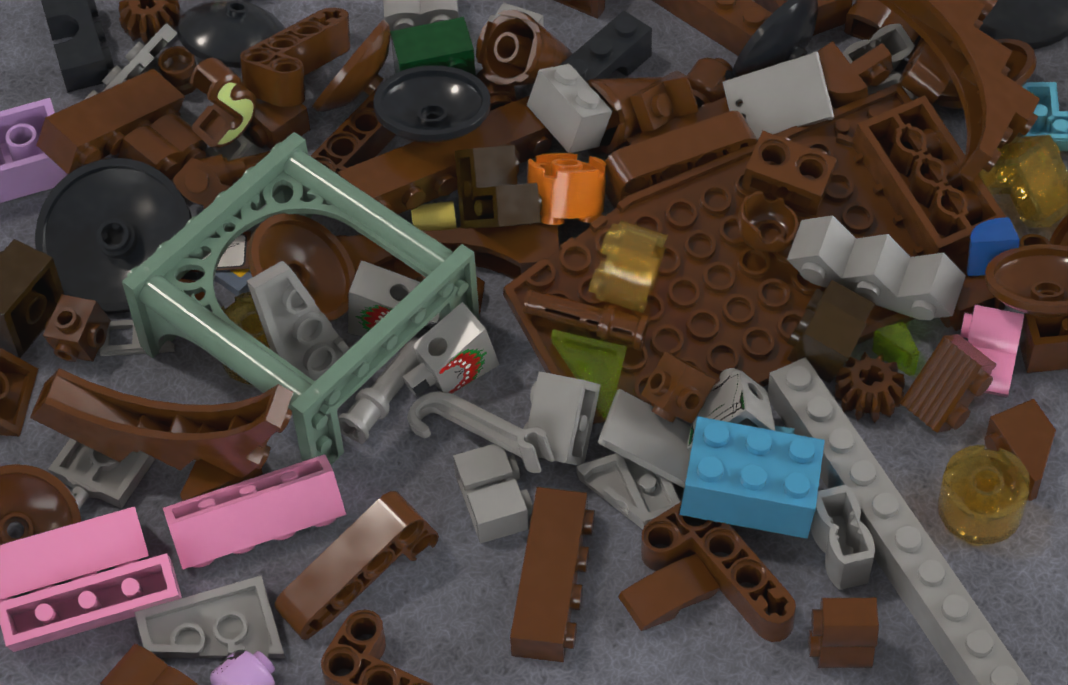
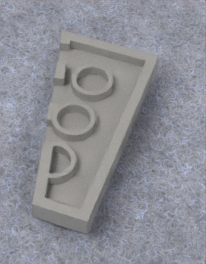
M284 261L247 280L270 349L309 378L316 381L349 350L344 340L337 334L330 321L320 311L314 299Z

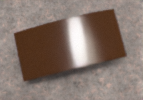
M696 553L644 577L621 591L618 598L639 629L643 631L674 619L683 608L713 597L720 586Z

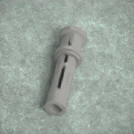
M413 337L409 340L370 388L361 389L356 394V402L349 411L338 416L340 431L343 435L363 444L368 440L369 431L378 419H384L389 414L390 401L405 384L402 377L420 364L413 349L414 343L419 338Z

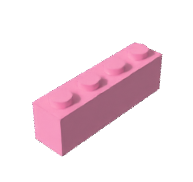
M325 454L163 508L182 569L189 567L201 568L211 564L216 558L231 553L243 554L249 552L258 544L273 539L285 540L292 537L296 531L311 526H326L333 523L336 518L346 515L334 471Z
M135 506L0 545V602L13 599L14 596L27 592L34 593L51 588L55 584L68 580L74 581L95 575L102 570L113 567L115 569L139 562L140 559L148 557V550Z
M166 553L0 602V625L6 647L16 652L135 617L134 612L178 600L182 596L173 563Z

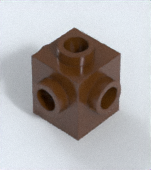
M61 294L53 314L46 322L43 337L54 349V354L57 357L69 362H76L77 359L93 362L99 348L105 343L107 329L111 320L97 301Z
M665 351L654 372L650 375L641 395L655 404L651 411L665 420L673 423L676 417H679L692 424L700 409L704 406L705 400L713 388L716 379L696 366Z

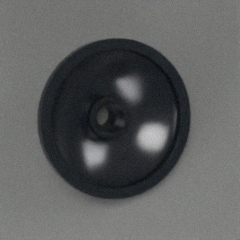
M212 0L192 7L181 16L178 23V37L182 45L189 52L202 60L217 58L227 67L241 68L240 55L244 50L286 28L272 13L252 3L242 0Z
M788 0L771 14L742 49L734 64L733 76L736 78L807 55L808 52L805 48L815 31L819 10L818 0Z
M420 66L398 72L387 78L378 87L373 101L376 118L386 129L404 139L423 143L447 142L471 133L486 120L491 105L489 90L479 78L464 70L447 66Z

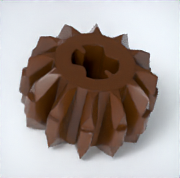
M122 0L119 2L120 25L124 29V33H128L132 41L141 37L144 43L147 44L151 37H154L166 23L175 30V26H178L181 18L178 0Z
M866 352L863 353L860 360L849 357L845 367H842L836 374L837 384L835 385L834 392L836 400L842 401L841 407L844 413L852 411L854 408L856 409L855 417L857 422L864 416V413H870V418L874 423L879 419L880 412L890 418L895 411V407H900V402L904 397V374L898 373L897 362L885 364L882 353L876 359H871Z

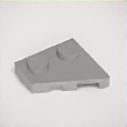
M618 453L577 466V476L582 483L642 530L648 522L680 503L671 481Z

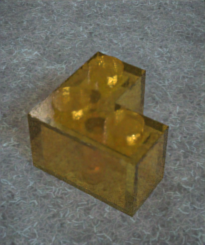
M1051 135L1015 137L1009 145L1005 143L1000 150L997 148L1002 154L990 172L982 169L978 174L991 195H1010L1022 222L1029 228L1051 227L1068 214V171L1060 157V150L1052 140Z

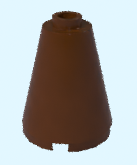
M503 10L498 13L500 16L493 22L488 21L481 30L476 47L477 62L482 64L485 74H482L489 81L501 86L534 84L539 69L559 66L572 55L571 50L536 20L518 10Z
M662 77L590 79L586 81L612 110L600 146L589 149L592 153H613L626 144L627 138L641 131L630 96Z

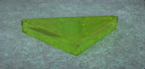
M553 329L551 342L575 378L601 385L596 409L602 418L606 419L617 391L627 346Z

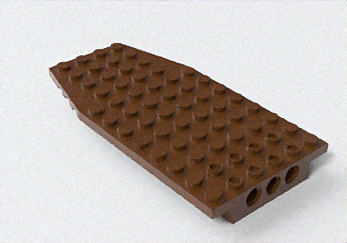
M899 83L834 109V119L812 125L794 126L777 133L786 136L792 142L809 148L821 149L828 155L837 158L832 179L816 216L790 207L797 215L799 226L801 220L833 215L855 238L889 234L910 257L945 253L966 275L965 278L970 277L967 275V264L972 230L984 221L1006 217L979 175L973 181H970L959 174L965 154L927 97L924 95L911 100ZM756 144L743 147L628 195L617 203V208L606 216L602 214L591 222L590 227L575 239L571 237L560 245V249L547 259H541L503 287V296L545 372L601 385L593 424L606 421L618 389H622L654 407L655 404L641 394L665 351L716 379L715 384L720 382L722 371L735 368L743 371L756 383L764 387L769 384L770 372L793 363L787 360L793 346L787 344V341L797 323L803 317L806 311L805 308L815 290L819 289L824 292L826 288L804 279L800 272L787 260L792 245L783 251L763 252L747 246L739 236L737 223L739 207L744 197L753 193L741 187L746 166ZM766 161L770 165H778L775 162ZM802 175L807 179H815L810 175ZM533 288L540 292L568 298L604 309L605 305L609 306L611 304L617 307V311L639 317L643 314L650 315L647 334L641 350H635L633 344L611 338L607 341L600 340L597 337V332L562 324L532 314H524L523 307L528 290ZM874 305L865 322L867 325L856 345L915 318Z

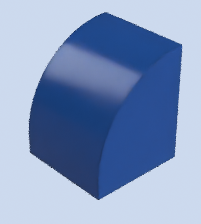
M1009 217L984 221L972 230L967 264L968 276L985 275L988 263L995 256L1004 251L1019 248L1020 239Z

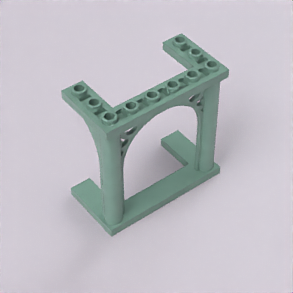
M295 132L283 142L277 143L266 157L255 166L248 168L236 183L228 190L219 193L213 203L199 215L193 216L183 229L170 240L163 242L153 255L140 266L134 267L122 281L140 347L151 358L159 354V350L167 340L172 342L177 336H180L207 351L263 393L277 384L293 391L288 408L292 410L302 462L325 454L330 465H332L344 453L337 409L438 313L440 320H442L463 302L480 321L474 252L463 244L453 252L308 155L306 139ZM277 214H299L308 218L317 214L337 219L354 228L426 277L316 381L309 378L231 321L221 309L215 296L214 280L216 269L221 257L230 244L246 230ZM190 270H199L204 273V276L196 282L183 283L178 281ZM204 292V298L200 301L197 300L195 294Z

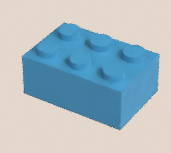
M697 416L679 515L808 539L816 510L825 440Z

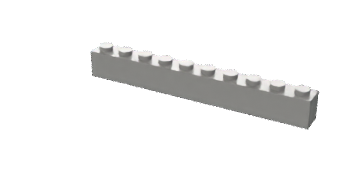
M805 357L770 372L768 397L771 405L786 427L795 428L794 434L825 440L820 478L827 488L846 484L854 492L860 504V521L868 528L874 540L875 560L959 685H1031L807 358Z

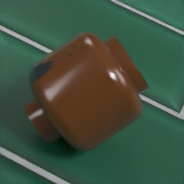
M701 58L687 74L698 108L706 103L715 102L726 97L723 81L735 78L732 74L733 68L726 60L722 58Z

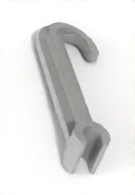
M430 392L421 396L410 407L407 415L410 429L422 438H428L431 432L429 427L421 420L428 414L435 413L521 457L526 470L532 473H540L542 471L538 458L543 457L550 462L554 461L546 432L542 428L532 427L524 430L450 393Z

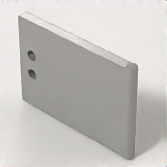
M817 51L723 81L729 111H739L743 115L757 140L762 130L771 134H777L794 126L812 125L834 119Z
M618 389L598 443L684 488L691 452L687 449L691 426L678 419H675L673 423L665 420L651 411L653 406L622 389Z

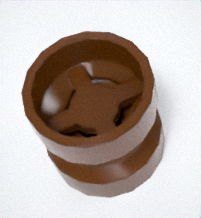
M183 46L165 49L158 58L160 73L183 95L192 93L196 89L190 83L192 72L196 67L195 55Z

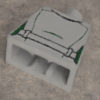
M735 368L722 371L720 382L713 386L697 416L775 431L770 401L766 390L743 371ZM697 416L690 428L687 443L689 451H691Z

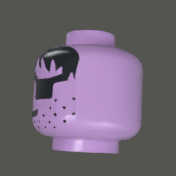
M243 649L236 650L212 671L210 682L211 685H275L271 675L275 671V667L260 651L251 654Z

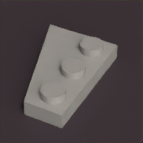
M262 576L134 612L143 647L159 658H227L234 651L242 649L251 654L260 651L267 658H285Z

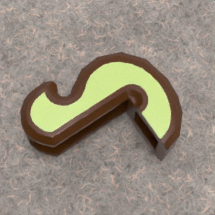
M217 58L205 59L196 65L192 72L190 83L205 93L207 99L214 104L208 106L193 123L192 131L210 147L222 148L234 142L247 129L254 118L257 100L255 94L241 82L240 77Z

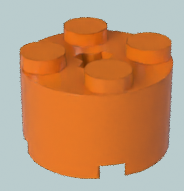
M573 153L541 154L536 156V162L529 159L527 184H538V193L542 199L541 222L548 225H561L565 223V219L578 218L581 222L591 223L600 217L604 212L607 165L605 161L589 156V163L577 160L578 154Z

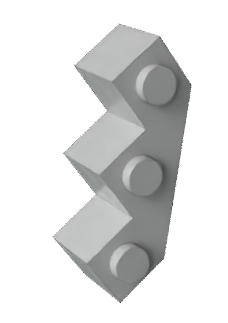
M833 215L801 220L787 258L800 272V275L810 283L826 288L830 281L833 280L870 300L877 306L918 320H932L933 318L953 316L966 277L945 253L910 257L889 234L855 238Z

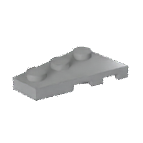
M166 23L145 46L139 41L125 56L129 63L122 70L116 65L102 80L107 86L103 91L138 76L175 37L177 32ZM93 89V91L85 99L90 98L98 93Z

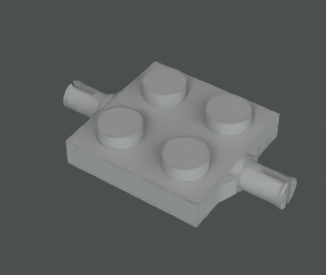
M70 438L48 468V471L61 482L72 487L71 493L76 500L79 510L87 498L100 499L122 509L156 458L142 451L138 453L132 451L121 462H118Z

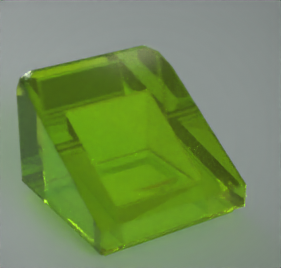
M900 322L877 329L874 333L872 352L878 356L882 353L884 359L889 363L897 362L898 369L908 376L915 375L920 352L906 324Z

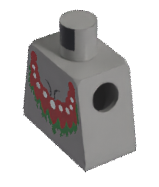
M361 261L349 290L348 333L364 336L420 282L374 264ZM439 313L422 329L429 331L440 321Z
M462 302L414 343L413 349L420 364L405 374L402 379L416 397L434 384L440 392L452 394L500 364L486 328Z

